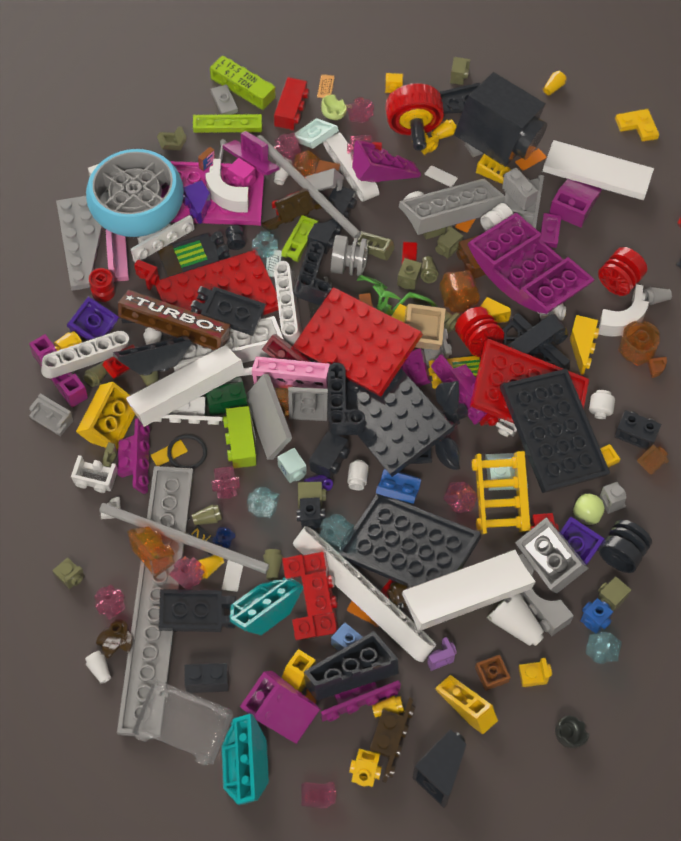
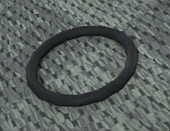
M181 435L170 442L167 448V456L170 463L176 468L195 469L204 463L207 457V448L199 437ZM188 438L196 440L201 444L203 449L201 460L191 466L177 464L171 456V449L178 440Z

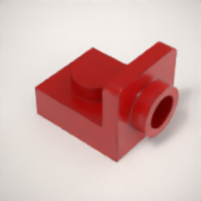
M137 259L134 264L136 275L141 279H145L147 289L151 290L155 285V281L159 280L157 267Z

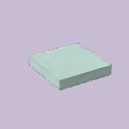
M316 118L292 134L291 137L297 143L315 148L339 130L336 125Z

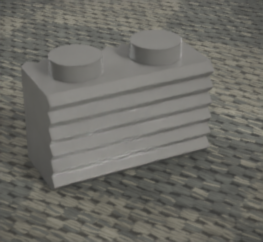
M514 168L505 173L502 189H505L506 194L511 196L513 201L520 206L519 208L526 210L536 204L539 191L518 168Z

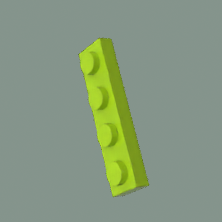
M262 114L193 115V133L262 132Z

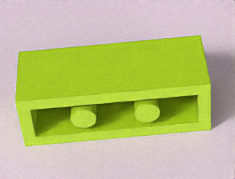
M249 406L226 409L227 416H223L224 428H228L229 433H225L226 445L230 444L231 450H227L228 461H232L233 468L256 466Z

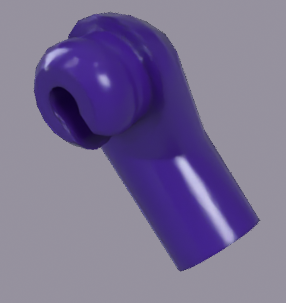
M323 475L304 479V482H322V489H326V491L331 490L333 487V481Z

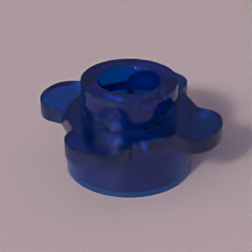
M219 527L216 536L212 538V542L228 549L231 547L232 539L235 538V533L228 528Z

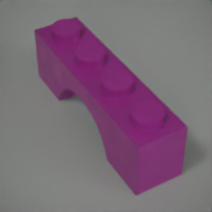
M46 334L29 343L32 355L41 367L43 357L57 351ZM69 372L55 378H50L71 408L88 399L85 386L76 374Z

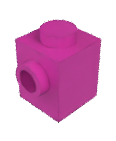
M240 158L227 169L228 180L237 187H248L256 180L255 168Z

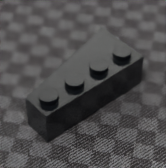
M373 631L305 670V687L318 701L399 674L398 658Z

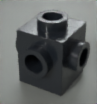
M320 497L301 498L300 510H297V522H301L302 529L305 526L313 530L322 528V520H325V508H321Z

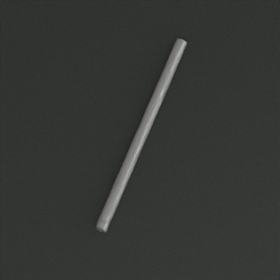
M262 135L257 136L258 139L268 144V154L303 189H308L310 196L353 238L361 236V232Z
M102 503L100 507L101 513L266 574L269 569V564L106 503Z

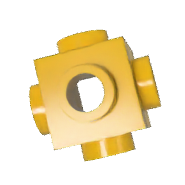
M359 749L356 760H352L349 773H353L352 782L360 786L373 787L375 779L379 780L382 769L381 766H378L380 753Z

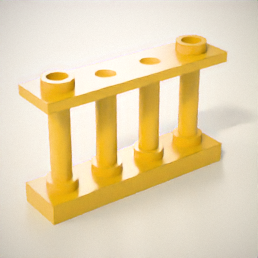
M525 451L515 452L514 457H511V459L482 460L481 454H476L475 459H472V470L476 471L479 518H476L477 530H480L481 534H487V528L516 526V528H519V532L530 531ZM512 467V469H515V476L512 479L483 480L482 468ZM512 486L516 488L517 496H514V498L484 500V488ZM510 506L518 508V516L515 518L486 520L485 508Z

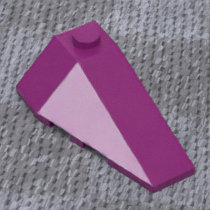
M355 141L352 168L360 181L380 182L421 176L414 162L399 155L393 157L385 149H382V151L375 149V145L370 142Z

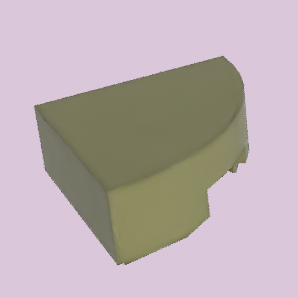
M108 442L103 457L104 467L111 468L117 456L116 446L113 443Z

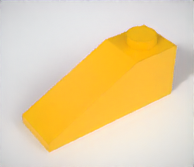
M449 675L435 688L459 715L481 734L487 732L498 722L493 706L453 676Z

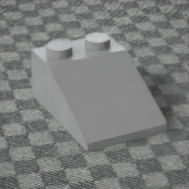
M288 387L289 419L327 421L328 389Z
M545 518L515 542L548 588L555 593L560 592L589 569L548 518Z

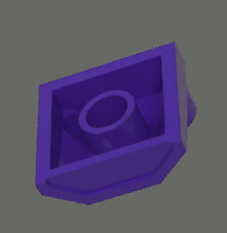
M88 296L68 322L67 327L70 328L71 332H76L78 336L92 340L109 334L119 317Z
M572 517L569 518L560 531V534L576 551L586 566L605 540Z

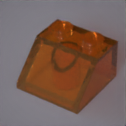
M149 526L127 531L131 549L154 577H157L175 564L174 551L169 545L165 546L163 544V539L157 531L153 532Z

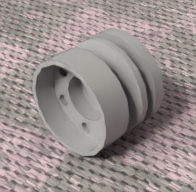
M336 235L331 259V273L343 274L345 267H349L351 276H353L354 268H357V276L362 275L368 257L367 239L362 238L361 245L358 246V238L355 237L353 244L349 245L348 236Z

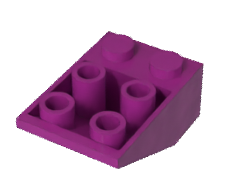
M567 179L555 195L549 214L561 215V220L582 228L602 192V188Z
M272 670L262 673L240 706L248 714H253L257 721L295 744L299 742L321 710V708Z

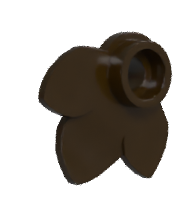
M117 619L111 623L109 628L99 634L96 644L101 645L105 657L110 658L118 648L130 652L133 645V635L129 632L127 622Z

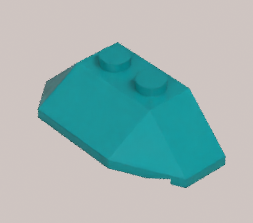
M285 577L283 580H273L258 585L231 604L230 622L244 631L258 635L264 634L290 615L303 590V585L294 579H285Z
M253 714L234 718L231 722L232 726L222 744L223 789L238 805L257 801L269 783L267 740Z

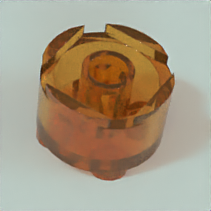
M471 271L448 272L443 275L439 289L445 308H449L451 312H465L470 309L471 305H476L479 302L480 294Z
M638 321L629 323L624 329L619 344V352L634 365L640 366L643 363H647L650 359L654 358L660 344L659 330L653 324L646 321L643 323Z

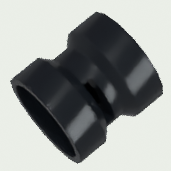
M238 225L228 227L225 231L228 239V248L231 250L244 248L246 244L243 237V228Z

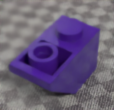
M202 180L183 188V203L185 206L188 205L191 217L193 219L196 218L199 224L203 222L211 204L210 193Z

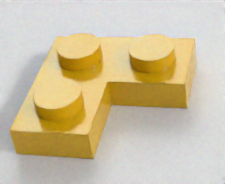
M648 109L616 114L615 120L620 132L637 129L642 142L658 139L659 133Z

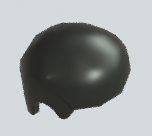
M567 715L559 719L555 728L557 740L567 748H578L586 744L590 736L586 732L585 722L575 716Z

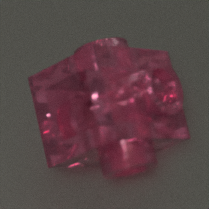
M358 97L353 99V103L346 104L349 119L352 122L359 121L363 123L369 121V117L374 116V105L370 99Z
M294 132L282 134L275 139L276 146L274 148L284 158L292 160L297 155L302 154Z
M233 466L214 469L215 480H211L213 492L217 491V498L230 499L233 496H237V488H240L239 476L235 477Z
M465 482L450 483L443 499L451 506L453 511L462 513L471 512L478 497L470 485Z
M184 556L174 564V569L169 575L182 587L190 590L194 585L196 586L200 583L205 572L200 568L202 564L194 557L189 559Z
M111 584L99 589L94 596L96 601L95 608L101 615L104 614L108 620L125 609L124 594L119 588L115 589Z

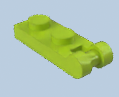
M301 216L281 252L282 257L293 258L292 260L296 262L300 261L302 253L307 246V236L314 223H318L317 220Z

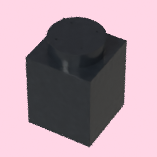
M493 72L468 96L454 136L505 167L516 155L526 160L534 152L547 129L548 124L539 119L546 103Z

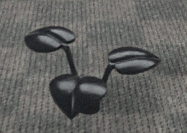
M459 381L439 384L436 387V399L438 404L443 406L444 410L440 411L442 415L445 414L448 421L454 422L452 424L454 428L460 424L459 420L468 416L466 405L459 403ZM444 437L435 444L436 455L444 466L453 470H459L461 468L459 465L458 446L453 439Z

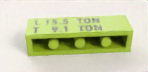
M223 55L210 67V77L213 81L220 85L227 84L230 91L262 110L276 98L275 86L272 83L263 80L258 75L253 74L245 67H241Z

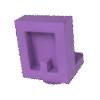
M447 637L442 640L443 651L441 649L436 650L428 658V666L431 671L454 662L455 654L457 653L453 642H449Z

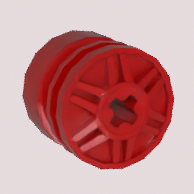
M620 247L599 269L598 276L602 285L607 290L619 296H626L636 286V283L646 275L648 269L645 260L639 253L627 247Z
M484 307L468 309L458 318L455 325V332L471 354L476 357H481L484 342L487 339L501 344L504 339L502 328Z

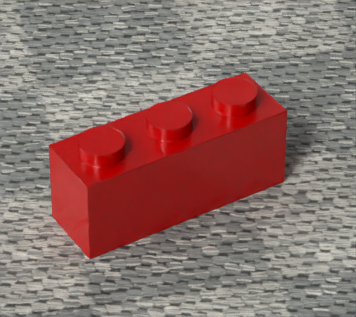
M287 77L274 114V126L294 130L296 124H299L300 112L304 111L305 108L304 100L308 99L309 96L307 81Z

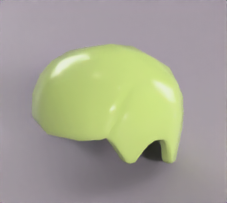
M326 95L322 99L321 111L328 119L340 120L346 115L347 106L343 99L338 101L335 95Z
M590 493L581 495L573 508L575 518L582 524H597L604 513L603 500L597 495Z

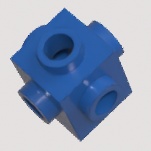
M598 598L593 603L588 602L582 609L584 614L581 622L595 634L602 628L605 630L612 622L610 618L613 611L606 602H601Z

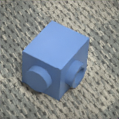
M344 623L331 637V645L340 651L363 637Z

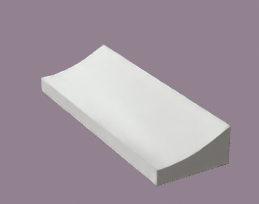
M555 140L552 142L543 167V172L641 200L645 198L654 170L651 167Z
M272 316L260 319L253 336L230 329L229 340L225 345L241 359L242 363L254 361L256 356L270 357L262 348L273 334H277L282 339L283 337L275 317ZM192 343L177 366L173 367L174 372L215 350Z
M224 345L126 399L145 427L208 393L212 389L245 373L241 359L227 345Z
M516 550L404 590L402 595L418 630L421 631L530 590L536 581L523 565Z

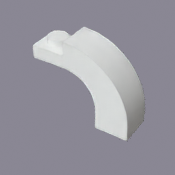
M213 159L210 173H206L207 189L211 199L218 206L226 210L248 212V187H232L224 183L221 179V159Z
M636 284L631 307L627 310L610 311L603 309L598 335H625L635 330L641 324L649 302L645 301L646 293H643V285Z

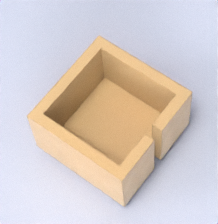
M415 304L407 305L404 323L421 331L423 334L415 346L416 348L440 349L443 340L445 308Z

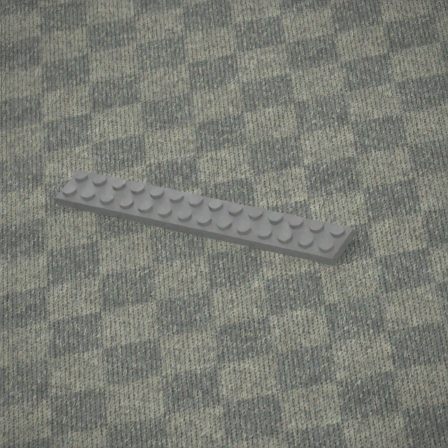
M154 466L147 513L148 520L186 533L193 469ZM146 529L131 628L133 645L127 657L117 734L161 738L174 631H159L160 589L179 590L185 544Z

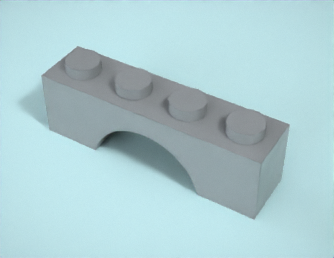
M523 554L519 555L523 565L530 575L533 576L534 567ZM533 589L520 593L533 615L539 620L542 629L551 636L571 623L574 615L561 600H544L536 595Z

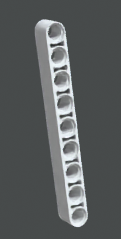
M305 526L293 541L294 547L303 555L325 552L329 576H333L334 584L414 659L424 662L435 648V642L423 630L419 631L416 624L319 534Z

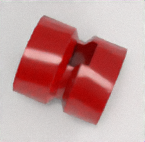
M105 268L93 270L89 275V284L93 298L99 302L110 301L115 295V286L111 272Z

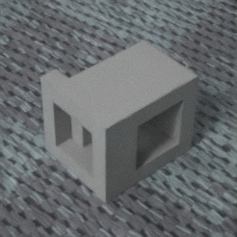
M618 482L603 487L599 498L603 500L608 514L626 507L624 503L626 493Z

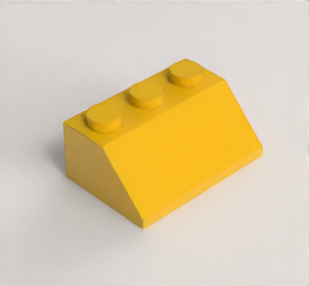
M114 382L100 385L76 432L90 443L106 448L108 442L115 444L116 450H118L119 440L124 438L135 416L126 399L131 395Z

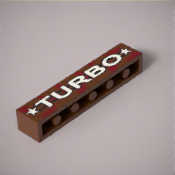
M128 290L118 302V317L175 337L186 336L192 343L217 350L223 347L229 340V324Z

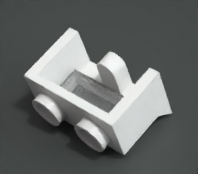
M78 455L71 478L77 487L87 488V486L94 487V490L97 492L105 493L106 490H112L118 468L113 463L111 468L104 467L97 460H94L93 464L84 462L82 456Z

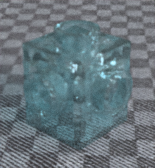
M260 231V234H256V239H252V250H256V255H260L261 258L274 256V250H278V239H274V234H270V231ZM262 241H268L269 244L264 246Z
M265 487L256 488L248 496V512H252L257 517L271 518L276 512L280 494L271 492L270 489Z
M333 514L322 521L320 526L322 530L319 536L323 537L327 543L341 547L353 530L354 525L346 521L345 517Z
M599 632V634H590L586 654L593 658L594 662L600 664L618 661L622 642L611 633Z

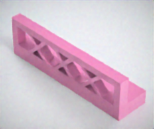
M106 230L108 270L111 272L114 282L128 281L126 236L117 235Z
M256 356L252 368L253 381L255 384L259 380L258 376L269 374L274 388L328 389V368L330 364ZM277 378L284 379L285 382H281ZM296 380H301L304 384L297 383ZM314 382L323 383V386L316 385Z

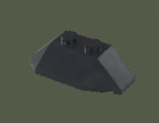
M186 336L116 351L113 352V356L136 373L146 376L154 371H168L171 367L177 366L192 343Z

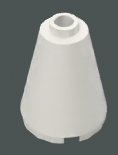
M520 593L504 599L496 607V610H493L487 616L489 621L529 646L531 644L536 646L544 638L541 635L544 632Z

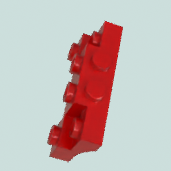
M318 552L282 558L285 579L302 577L308 617L292 619L295 640L334 635L338 630L335 608H338L336 596H333L332 593L334 579L332 575L329 576L326 553Z

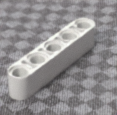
M340 132L323 141L326 151L335 163L341 164V173L362 202L379 195V189L375 182L360 181L356 177L352 168L354 151Z
M280 261L274 266V276L281 331L287 343L294 345L302 333L298 300L293 293L295 278L289 263Z
M116 331L47 354L42 360L41 373L46 378H55L113 357V352L121 351L128 346L129 336L124 331Z

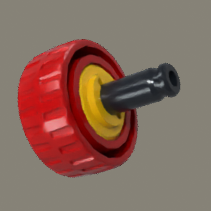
M426 84L402 86L394 90L386 100L388 125L396 133L411 135L413 148L417 151L426 148L425 133L437 128L444 117L441 94L436 88Z

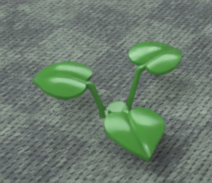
M359 275L357 281L365 280L375 284L373 288L379 294L376 308L389 316L393 315L399 304H403L407 298L422 299L432 305V307H437L432 300L420 294L409 292L401 300L396 294L386 291L384 288L387 289L388 287L380 281L364 275ZM389 297L400 300L392 310V306L387 304Z

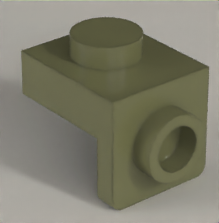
M181 126L177 127L175 133L159 132L157 136L162 150H181L186 142V134Z

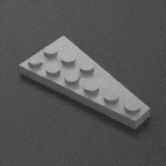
M108 192L103 193L100 200L102 203L108 200ZM86 196L57 200L71 290L90 288L89 275L94 270V262L97 257V248L100 243L103 227L92 216L87 205Z

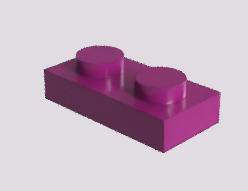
M548 213L543 215L542 236L540 240L548 247L557 248L561 215Z

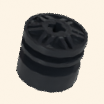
M617 520L608 533L609 536L605 538L599 547V555L608 565L616 570L633 573L642 561V557L652 545V538L636 523L628 520Z

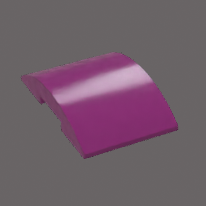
M518 213L511 215L468 242L471 253L489 279L508 297L520 305L539 313L548 314L595 280L569 257L562 259L541 241L542 234Z

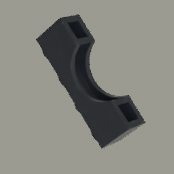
M336 184V188L333 189L329 196V202L346 219H349L350 210L354 209L357 203L355 191L345 187L337 191ZM334 218L324 223H314L307 236V247L310 242L318 241L324 245V253L327 254L329 249L333 248L335 236L341 234L343 227Z

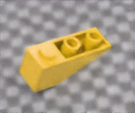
M576 315L570 342L580 374L584 375L585 369L590 368L592 358H589V354L594 352L596 343H593V338L597 339L600 328H596L598 320Z

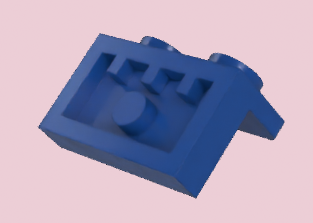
M384 469L376 494L414 504L418 496L421 478L401 472L391 477Z

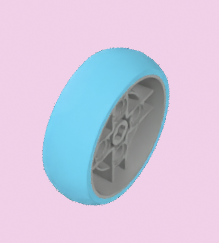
M130 149L117 152L98 164L88 180L86 200L92 216L103 228L121 236L140 237L163 229L175 218L183 201L184 189L179 172L168 159L149 150ZM166 182L170 188L165 197L161 198V186ZM108 187V200L102 203L100 201L101 197Z

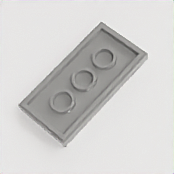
M263 374L248 391L246 397L267 460H273L291 441L292 436L269 374Z

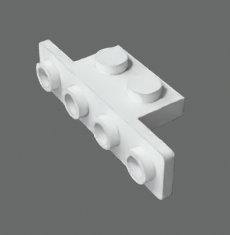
M188 215L173 225L168 224L155 233L137 238L139 244L131 248L133 261L136 263L137 259L143 260L193 231V218Z
M198 397L154 422H162V418H169V422L181 423V419H189L188 423L200 424V420H208V424L219 425V421H223V417L205 416L206 397Z

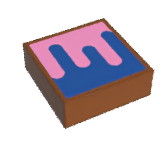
M211 147L198 156L199 169L205 171L213 164V159H215V151Z

